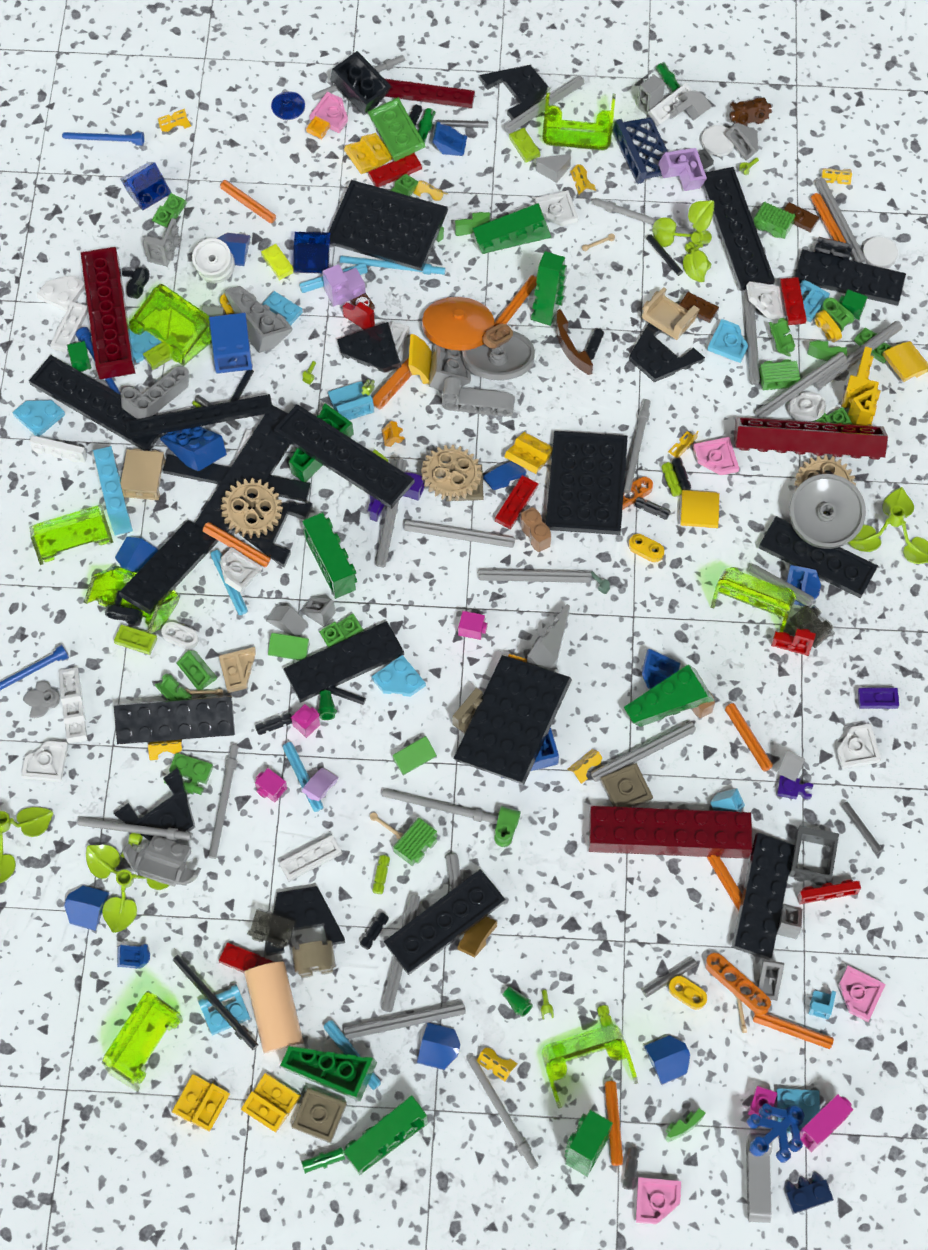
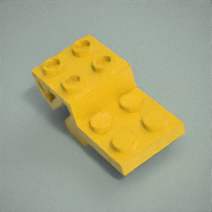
M870 347L864 348L857 376L850 375L842 401V407L850 408L848 417L852 424L856 425L872 424L881 392L878 389L879 382L868 379L874 358L871 355L872 348Z

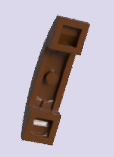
M557 310L556 332L563 352L579 370L591 375L593 372L592 361L586 351L578 353L567 334L569 322L562 310Z

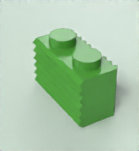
M763 202L754 217V224L760 231L765 230L776 238L781 237L785 239L793 226L795 215L772 204Z
M785 359L781 362L773 363V361H766L760 364L759 372L763 391L786 389L800 380L797 361Z
M418 817L393 846V852L411 866L415 863L419 864L424 858V852L427 848L431 849L437 843V831Z

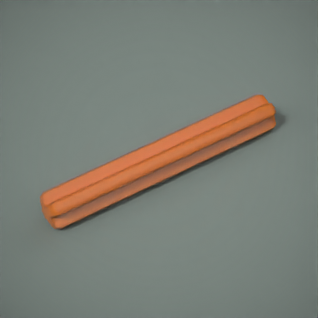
M224 180L220 184V188L267 222L272 224L276 220V215L229 181Z
M814 193L811 196V200L831 238L846 243L820 194Z
M531 275L494 322V327L499 324L508 323L537 285V277Z
M210 522L204 525V533L230 548H234L263 567H267L270 563V557Z
M734 703L727 705L725 711L764 772L770 770L773 766L772 762Z
M716 855L707 857L739 912L742 899L741 891L722 859L716 857Z
M755 1013L753 1017V1022L827 1049H831L834 1042L833 1037L769 1014L758 1015Z
M616 1081L605 1082L607 1117L609 1121L613 1122L609 1135L612 1166L623 1165L617 1085Z

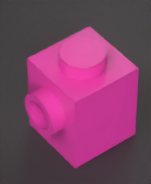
M462 611L458 636L481 640L482 634H486L488 623L485 622V615Z
M306 704L291 717L293 727L306 738L320 726L319 713L313 707L309 708Z
M269 768L264 772H260L255 779L256 792L263 798L268 797L274 803L287 789L286 781Z
M757 1086L754 1090L748 1115L757 1114L760 1116L759 1108L764 1104L774 1107L777 1092Z

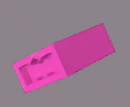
M837 1094L800 1131V1140L811 1153L854 1110L846 1097H841Z

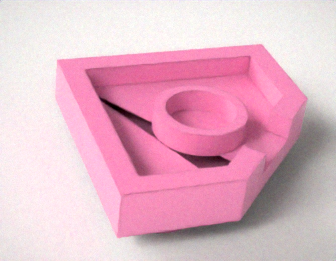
M326 92L310 114V120L317 116L329 122V129L340 133L348 122L342 98L330 92Z
M730 437L693 445L698 464L719 475L739 472L738 462Z
M847 966L838 986L848 1012L869 1022L886 984Z
M638 1178L636 1223L657 1225L680 1205L681 1181Z

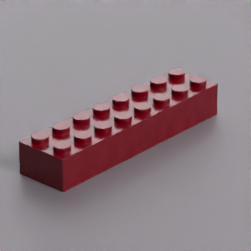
M116 247L80 252L95 365L99 379L136 374Z
M736 416L734 429L735 446L742 451H749L750 449H757L760 452L776 450L777 453L793 451L799 455H804L808 452L816 456H824V454H832L834 457L850 455L852 458L866 456L873 460L886 457L888 435L884 426Z
M591 806L589 815V852L711 857V855H716V857L749 859L752 852L751 812Z

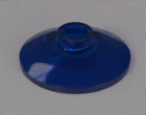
M286 91L274 97L271 109L276 117L283 120H293L303 114L305 101L298 93Z

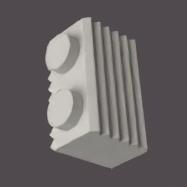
M652 74L650 78L642 82L639 89L638 108L647 116H649L647 112L663 101L665 83L655 74Z

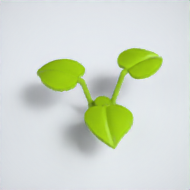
M713 200L697 201L690 206L688 218L693 223L692 227L697 230L693 234L675 233L676 222L668 217L656 220L652 229L654 238L662 247L672 245L674 236L691 237V241L698 245L692 249V254H686L683 259L685 273L697 282L705 281L708 269V258L703 251L698 249L703 248L704 244H709L712 238L711 233L707 229L713 217Z
M903 487L892 492L884 500L882 510L889 518L886 519L881 530L876 534V530L873 527L863 525L858 535L848 543L856 550L872 552L881 546L879 536L882 535L888 524H891L893 527L902 526L905 542L908 544L903 550L904 557L914 564L928 563V541L921 537H915L910 542L904 518L909 517L913 513L914 503Z
M40 807L25 808L16 816L18 823L13 818H9L7 812L0 811V883L8 880L16 867L15 859L12 855H3V833L7 832L11 824H13L17 828L21 827L22 833L28 837L40 836L47 830L53 817V811Z
M88 845L86 849V862L90 872L100 879L107 878L111 872L116 874V881L121 887L122 898L112 897L107 900L103 906L102 914L111 932L123 931L132 924L137 915L136 903L132 900H125V889L132 886L134 879H146V877L136 874L132 875L130 871L125 869L116 871L114 868L118 867L120 863V855L114 847L109 845ZM147 878V884L152 889L164 890L170 886Z

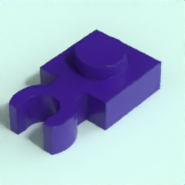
M780 775L777 796L796 800L798 795H801L804 799H811L812 794L806 793L805 789L812 790L813 784L804 783L802 785L799 784V778L793 781Z

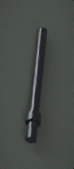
M176 955L172 961L235 1030L234 1034L240 1040L243 1039L252 1051L255 1050L259 1045L250 1036L249 1030L233 1017L179 955Z

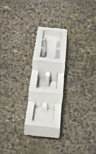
M75 667L59 670L60 695L63 705L67 743L86 741L87 731L79 669Z

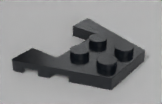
M531 64L479 75V80L487 90L503 83L519 102L518 105L507 110V115L511 120L537 104L549 92V86Z
M648 323L629 356V361L654 383L674 375L677 371L689 369L692 365L701 364L705 361V357L694 347L683 357L679 358L655 337L661 330Z
M296 502L281 503L280 507H283L282 512H280L281 519H277L278 525H273V531L267 529L266 536L260 532V538L253 534L252 539L246 533L243 538L285 568L291 555V550L274 544L288 515L303 520L308 518L313 507L310 502H305V504H296ZM262 506L260 508L262 511L265 512L270 510L267 506ZM249 518L247 522L253 524L256 520Z
M178 768L163 778L173 795L145 816L139 818L129 803L114 813L124 823L162 829L177 828L178 831L190 832L195 828L182 774ZM141 834L149 841L153 838V835Z
M318 886L277 892L266 947L267 956L285 953L283 932L324 926L326 941H332L333 945L345 943V938Z

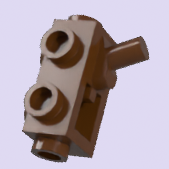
M765 97L735 103L733 101L730 103L732 112H729V116L734 124L740 123L745 126L753 122L762 124L765 120L769 119V114L772 113L771 104L767 103Z

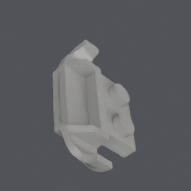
M156 835L153 836L146 850L141 849L140 853L135 851L130 844H127L123 850L126 861L138 875L173 887L193 882L201 871L199 867L196 870L187 869L186 861L191 854V847Z

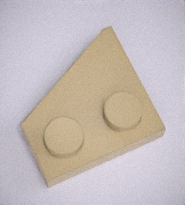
M255 647L219 656L228 693L247 689L256 655Z

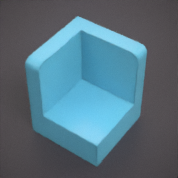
M737 788L717 793L710 802L714 811L741 812L745 806Z
M814 990L808 1014L828 1020L832 1014L836 991L832 990L830 994Z

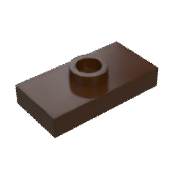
M790 202L784 208L785 211L795 215L794 225L810 233L820 218Z
M690 292L686 293L679 304L688 311L693 306L698 307L700 310L697 317L708 323H711L719 311L718 306Z

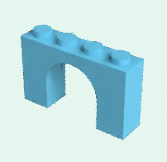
M112 447L93 450L105 505L114 535L132 532L131 520L122 492L121 478Z

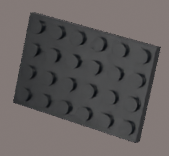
M351 180L325 242L336 247L423 271L448 212V207Z
M554 431L546 525L550 530L621 535L627 435Z
M502 655L481 698L483 701L477 707L453 759L465 765L524 785L571 684V677Z

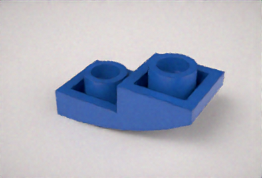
M511 461L484 475L483 479L493 490L508 487L510 481L519 479L522 475L526 476L527 471L522 466Z

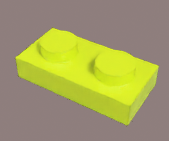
M277 244L261 251L262 257L279 280L295 272L293 266Z

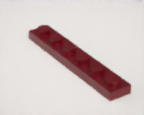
M385 79L392 86L385 97H399V99L473 108L474 90Z

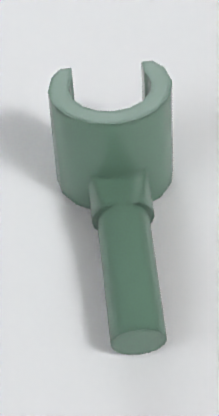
M592 571V577L600 584L598 590L603 594H607L610 590L609 581L601 579Z

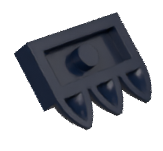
M813 1172L812 1184L805 1177L800 1176L798 1189L792 1182L786 1181L784 1192L793 1215L834 1201L827 1180H824L818 1172Z

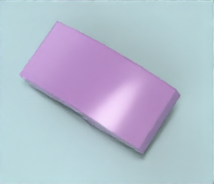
M321 768L307 782L301 792L305 793L311 800L320 801L326 796L328 790L336 784L339 777Z

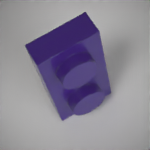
M859 688V709H898V688Z

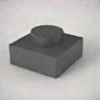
M705 149L698 152L703 169L714 165V160Z

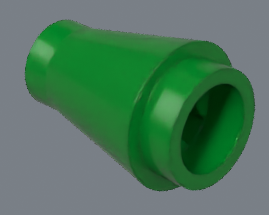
M328 690L320 692L318 706L320 719L326 721L334 719L337 713L331 692Z
M508 987L504 991L503 997L516 1015L524 1017L530 1012L533 1007L531 999L517 992L512 987Z

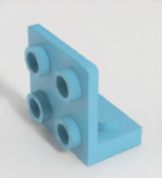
M362 381L328 392L334 410L348 420L374 413L373 399L371 395H362Z

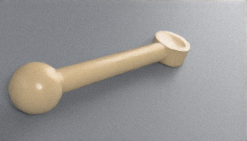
M609 234L607 238L589 245L585 244L582 246V250L588 251L589 248L606 241H614L615 235Z
M185 689L189 694H216L218 696L223 695L222 689Z
M373 812L370 814L372 821H377L394 833L397 839L404 835L378 818L377 813Z
M737 998L742 1033H747L742 1001Z

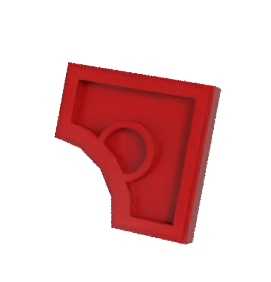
M347 302L344 304L343 316L363 330L375 326L373 309L362 302H359L356 306Z

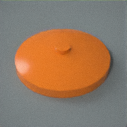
M448 297L432 303L425 310L422 320L424 334L431 342L442 348L457 351L471 350L484 344V334L494 327V317L491 311L482 303L465 297Z

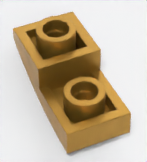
M486 916L464 934L458 945V950L475 958L486 946V939L497 927V921Z

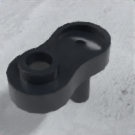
M138 266L135 271L123 270V277L132 278L127 285L128 297L140 298L143 294L144 286L149 281L150 273L148 268Z
M118 590L113 605L106 606L105 616L114 620L126 621L130 625L141 623L143 618L141 611L120 607L123 598L119 597L120 590Z

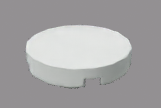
M722 125L707 128L702 135L701 145L703 149L713 156L714 154L718 157L731 153L735 145L726 134L730 129Z
M874 237L865 243L862 253L867 264L887 269L895 264L898 257V248L892 240L886 237Z
M814 392L801 393V396H795L789 403V412L798 421L817 420L826 411L825 400L822 399L820 394Z

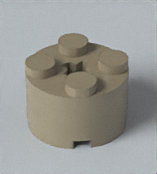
M314 941L300 944L299 949H296L295 946L292 947L295 973L301 975V978L312 977L313 972H321V974L333 973L336 963L332 941H327L328 945H322V941Z

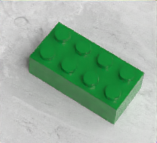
M322 512L303 520L304 538L334 598L337 599L355 591V583H357L355 567L353 564H349L347 560L349 557L345 548L341 549L340 538L337 533H333L331 529L333 525L330 518H326Z
M592 1110L587 1115L583 1113L577 1124L576 1133L573 1132L567 1142L564 1155L566 1157L565 1164L586 1177L590 1174L607 1143L613 1122Z

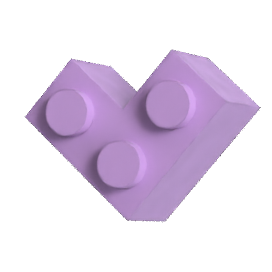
M697 148L665 152L658 163L663 178L680 177L684 191L700 189L707 179Z
M338 264L323 270L324 289L333 307L342 305L366 293L365 283L357 268L343 272Z

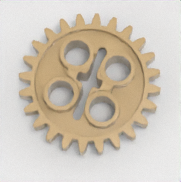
M444 445V450L437 447V453L431 450L430 456L426 455L421 469L422 480H425L424 486H429V492L435 491V497L441 494L442 500L445 496H448L449 501H451L452 497L459 501V496L466 499L467 493L472 495L473 490H477L482 476L481 465H478V459H474V454L468 455V449L463 452L461 451V446L455 449L454 445H452L451 449H448Z
M825 455L824 459L817 456L816 461L810 458L809 463L804 462L803 467H799V473L796 474L795 478L797 480H795L794 485L799 487L805 480L813 476L826 474V470L831 471L833 475L849 480L855 486L856 483L853 482L855 476H850L852 469L846 470L847 463L841 465L842 459L836 462L834 461V456L828 460L827 455Z
M254 478L251 479L250 483L244 479L242 485L237 481V487L231 485V492L226 491V497L222 498L224 504L221 505V509L225 510L222 512V517H226L224 523H230L229 529L235 527V534L241 531L242 537L248 533L250 539H252L253 534L260 538V532L266 536L267 529L273 531V525L277 526V519H281L280 512H282L283 507H280L282 500H276L279 497V493L273 494L274 487L268 489V482L261 485V479L258 483L254 482ZM254 493L257 497L249 498L247 495ZM240 505L243 507V509L236 510L234 509V506ZM262 506H267L270 510L265 512L262 511L260 508ZM253 518L256 522L251 524L247 522V519Z

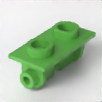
M780 318L776 324L769 322L770 332L775 339L777 351L790 357V352L795 350L796 345L792 334L786 335L790 332L787 320Z
M165 674L162 677L163 682L154 685L168 700L192 698L183 687L177 689L179 683L172 675Z

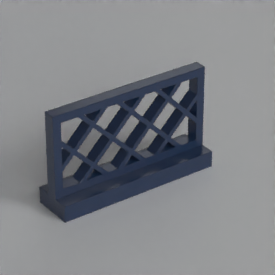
M652 118L623 122L622 119L615 120L612 133L636 183L641 184L644 183L645 179L662 176L659 164L657 165L649 160L651 157L658 161L662 158L654 153L655 149L663 154L668 152ZM649 124L650 131L641 127V125ZM627 127L636 129L635 133L628 131ZM640 131L646 134V138L636 135L637 132ZM651 136L657 140V143H653L647 140L648 137ZM633 139L642 142V145L634 144ZM644 144L652 147V152L644 149ZM639 153L648 155V159L640 157ZM649 166L655 169V171L647 172L645 167Z

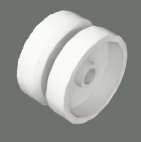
M210 238L201 241L194 248L192 254L193 264L201 278L206 282L213 284L222 283L233 274L235 260L226 243L220 239Z

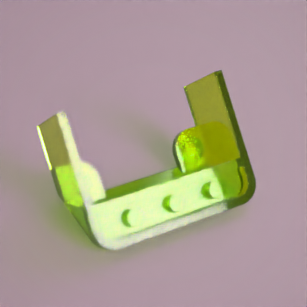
M551 87L547 88L542 134L545 144L593 150H606L609 148L612 138L616 93L612 95L611 110L600 111L597 114L596 123L562 120L561 108L556 105H550Z
M102 505L89 507L29 527L30 537L40 565L44 564L43 560L44 562L54 560V556L58 552L91 542L98 543L99 545H105L109 542L110 544L114 543Z
M113 566L93 574L83 603L88 604L98 601V604L104 607L113 605L117 591L121 590L137 573L123 569L120 566ZM172 591L163 602L156 605L151 615L124 599L122 600L121 607L141 611L143 617L146 618L145 623L148 625L147 633L151 634L162 629L163 625L166 624L179 602L180 594Z
M730 567L723 571L717 582L710 608H715L720 594L782 617L783 621L779 632H784L797 597L794 591L789 588L776 586L740 572L737 568Z
M150 991L145 992L102 1059V1064L109 1075L138 1092L140 1090L138 1083L141 1084L147 1074L144 1065L167 1030L176 1029L184 1021L180 1012Z
M610 1024L544 1046L541 1053L558 1109L562 1108L554 1081L563 1079L566 1076V1062L602 1050H606L608 1056L614 1061L626 1059L633 1082L638 1084L637 1074L627 1044L618 1026Z

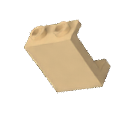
M663 287L659 292L656 291L651 301H646L642 308L644 312L641 318L678 340L695 322L700 309L693 306L689 311L667 298L665 296L667 289Z
M127 449L120 483L125 498L159 500L162 467L166 461L163 452Z

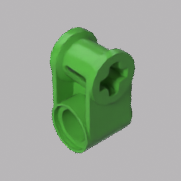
M827 298L824 300L820 311L825 310L841 332L845 326L854 322L853 314L836 299Z
M501 806L494 838L498 846L507 847L511 844L521 811Z

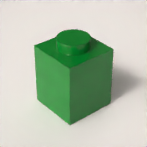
M847 290L845 296L841 295L839 303L853 314L854 319L860 320L868 296Z
M85 341L67 345L73 368L80 372L92 368Z

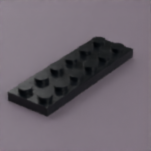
M804 249L801 251L795 277L799 279V283L802 280H806L819 288L846 294L847 290H851L868 296L867 299L896 306L899 305L906 273L847 259L843 260V258Z
M777 516L759 545V549L791 565L815 569L820 579L860 599L878 565L841 547L823 549L808 544L798 536L790 522Z
M187 520L119 591V597L151 615L218 543V540L204 533L203 529L195 525V523Z
M386 621L283 668V671L301 703L319 695L321 691L336 687L399 658L401 655H404V650Z
M232 696L114 705L117 745L235 735Z
M759 832L755 834L731 948L767 960L772 959L795 845Z
M479 869L383 941V943L405 972L410 975L504 904L506 899L485 873Z

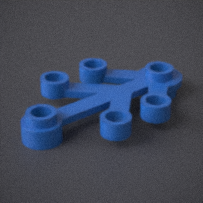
M764 1104L759 1108L760 1116L752 1114L747 1119V1124L752 1129L762 1126L772 1130L764 1137L758 1136L751 1141L749 1150L754 1156H763L769 1150V1144L778 1137L780 1150L776 1153V1157L780 1162L785 1163L791 1158L789 1149L792 1152H798L803 1147V1143L800 1140L799 1126L803 1123L804 1112L798 1106H789L783 1110L772 1107L769 1104ZM773 1115L783 1118V1120L779 1122L767 1118ZM790 1126L792 1139L788 1142L787 1128Z

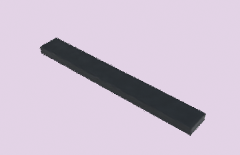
M268 394L125 421L127 438L131 440L273 413L271 395Z
M167 455L163 473L220 485L231 467L210 464L202 470L196 471L187 467L177 456ZM272 475L267 480L268 489L274 487L273 494L279 493V497L307 502L311 483Z

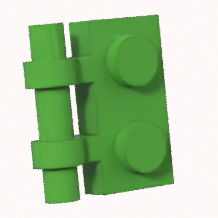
M176 753L169 772L171 773L178 768L181 771L182 777L192 780L190 783L184 782L187 793L202 795L204 788L198 786L200 782L207 785L213 770V764Z

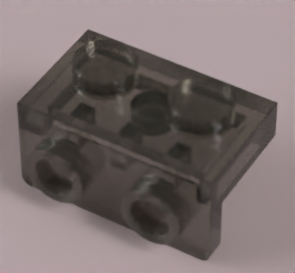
M804 605L790 618V621L797 629H807L815 633L816 636L812 646L817 648L829 636L835 635V632L832 630L834 626L827 619L824 621L820 616L822 614L815 605Z
M258 908L247 935L252 936V939L255 941L263 942L265 940L271 942L273 947L283 948L290 944L296 920Z

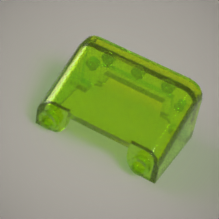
M163 284L157 285L129 321V329L134 334L141 335L147 331L169 346L172 360L183 366L212 342L209 315Z

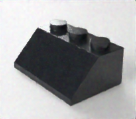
M358 50L332 68L330 80L363 115L374 109L392 87Z

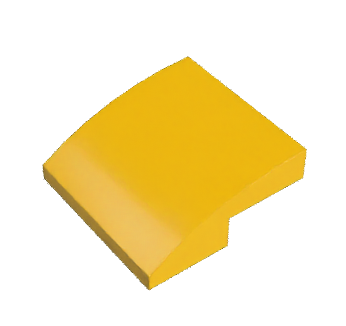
M376 133L361 136L359 142L345 145L344 151L360 174L374 170L392 160L391 154Z
M410 334L408 366L412 375H420L422 383L429 384L432 352L421 338L415 334Z
M911 341L901 343L883 352V357L903 382L928 372L927 361Z
M523 432L516 438L514 445L506 451L504 457L537 474L552 456L553 447Z
M682 490L680 526L718 528L720 493Z
M264 1073L241 1110L276 1133L301 1095L270 1074Z
M192 1074L171 1113L210 1132L230 1093Z

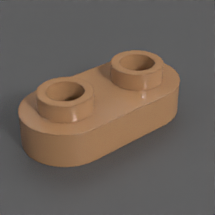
M499 324L484 334L483 342L487 347L495 349L507 343L513 336V331L508 325Z

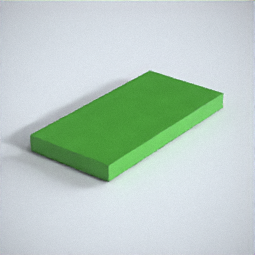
M399 97L368 111L369 117L394 162L426 147Z

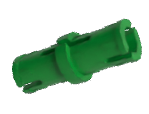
M664 62L656 67L665 85L667 84L672 93L681 87L675 79V74L668 69Z
M431 108L425 109L423 119L419 122L418 133L424 143L429 131L433 127L432 121L436 114L434 110L432 112Z
M342 1147L326 1153H323V1151L319 1152V1155L301 1160L306 1174L322 1167L326 1169L328 1165L346 1159Z

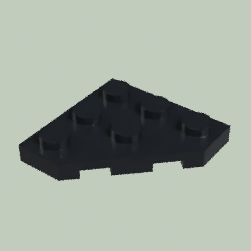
M388 322L337 339L341 355L344 358H351L357 360V363L378 368V371L383 373L402 367Z

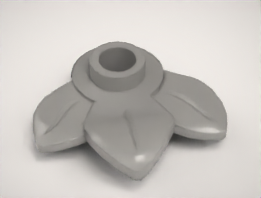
M41 681L37 682L36 690H31L24 695L23 701L27 705L32 706L30 717L39 718L44 716L49 708L58 706L60 696L57 691L51 688L49 683Z

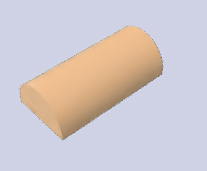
M285 962L269 963L246 970L244 974L263 1054L303 1044L304 1041Z

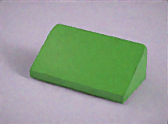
M271 633L268 656L303 660L307 658L310 645L309 639Z
M188 650L176 663L197 690H203L217 679L214 672L194 650Z
M427 736L395 753L393 761L404 776L437 757Z

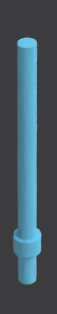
M340 256V263L356 265L365 263L366 266L423 272V274L431 275V273L445 275L446 268L435 267L432 264H425L423 271H419L384 260Z

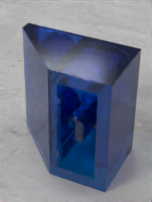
M147 162L120 179L127 193L142 211L172 193L155 162Z
M295 231L293 273L323 274V270L329 268L330 233Z

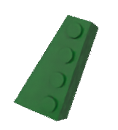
M539 203L473 228L482 254L552 238Z
M544 251L538 266L537 285L534 293L536 297L532 307L534 311L531 315L532 321L551 326L559 305L562 306L564 303L567 265H565V257Z
M324 403L322 411L317 417L351 438L354 435L352 422ZM298 448L289 461L291 474L302 482H307L323 466Z
M688 664L626 705L624 709L633 724L642 727L662 720L664 717L676 715L681 711L693 709L701 704L710 703L715 700L696 669Z
M289 1046L280 1066L288 1072L361 1102L377 1061L371 1057L344 1055L335 1052H323Z
M411 1095L391 1113L385 1115L375 1126L365 1130L358 1140L354 1139L345 1146L344 1155L360 1176L428 1125L427 1115Z

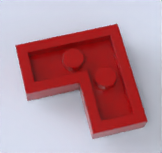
M797 629L795 636H790L786 632L775 631L771 646L809 656L816 634L807 629Z

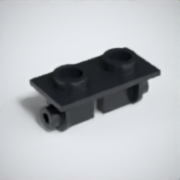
M818 237L814 251L843 258V260H850L853 245Z

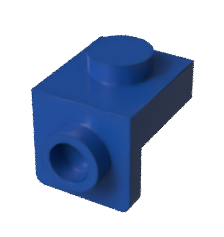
M143 944L140 947L118 946L117 967L141 969L150 960L148 944Z

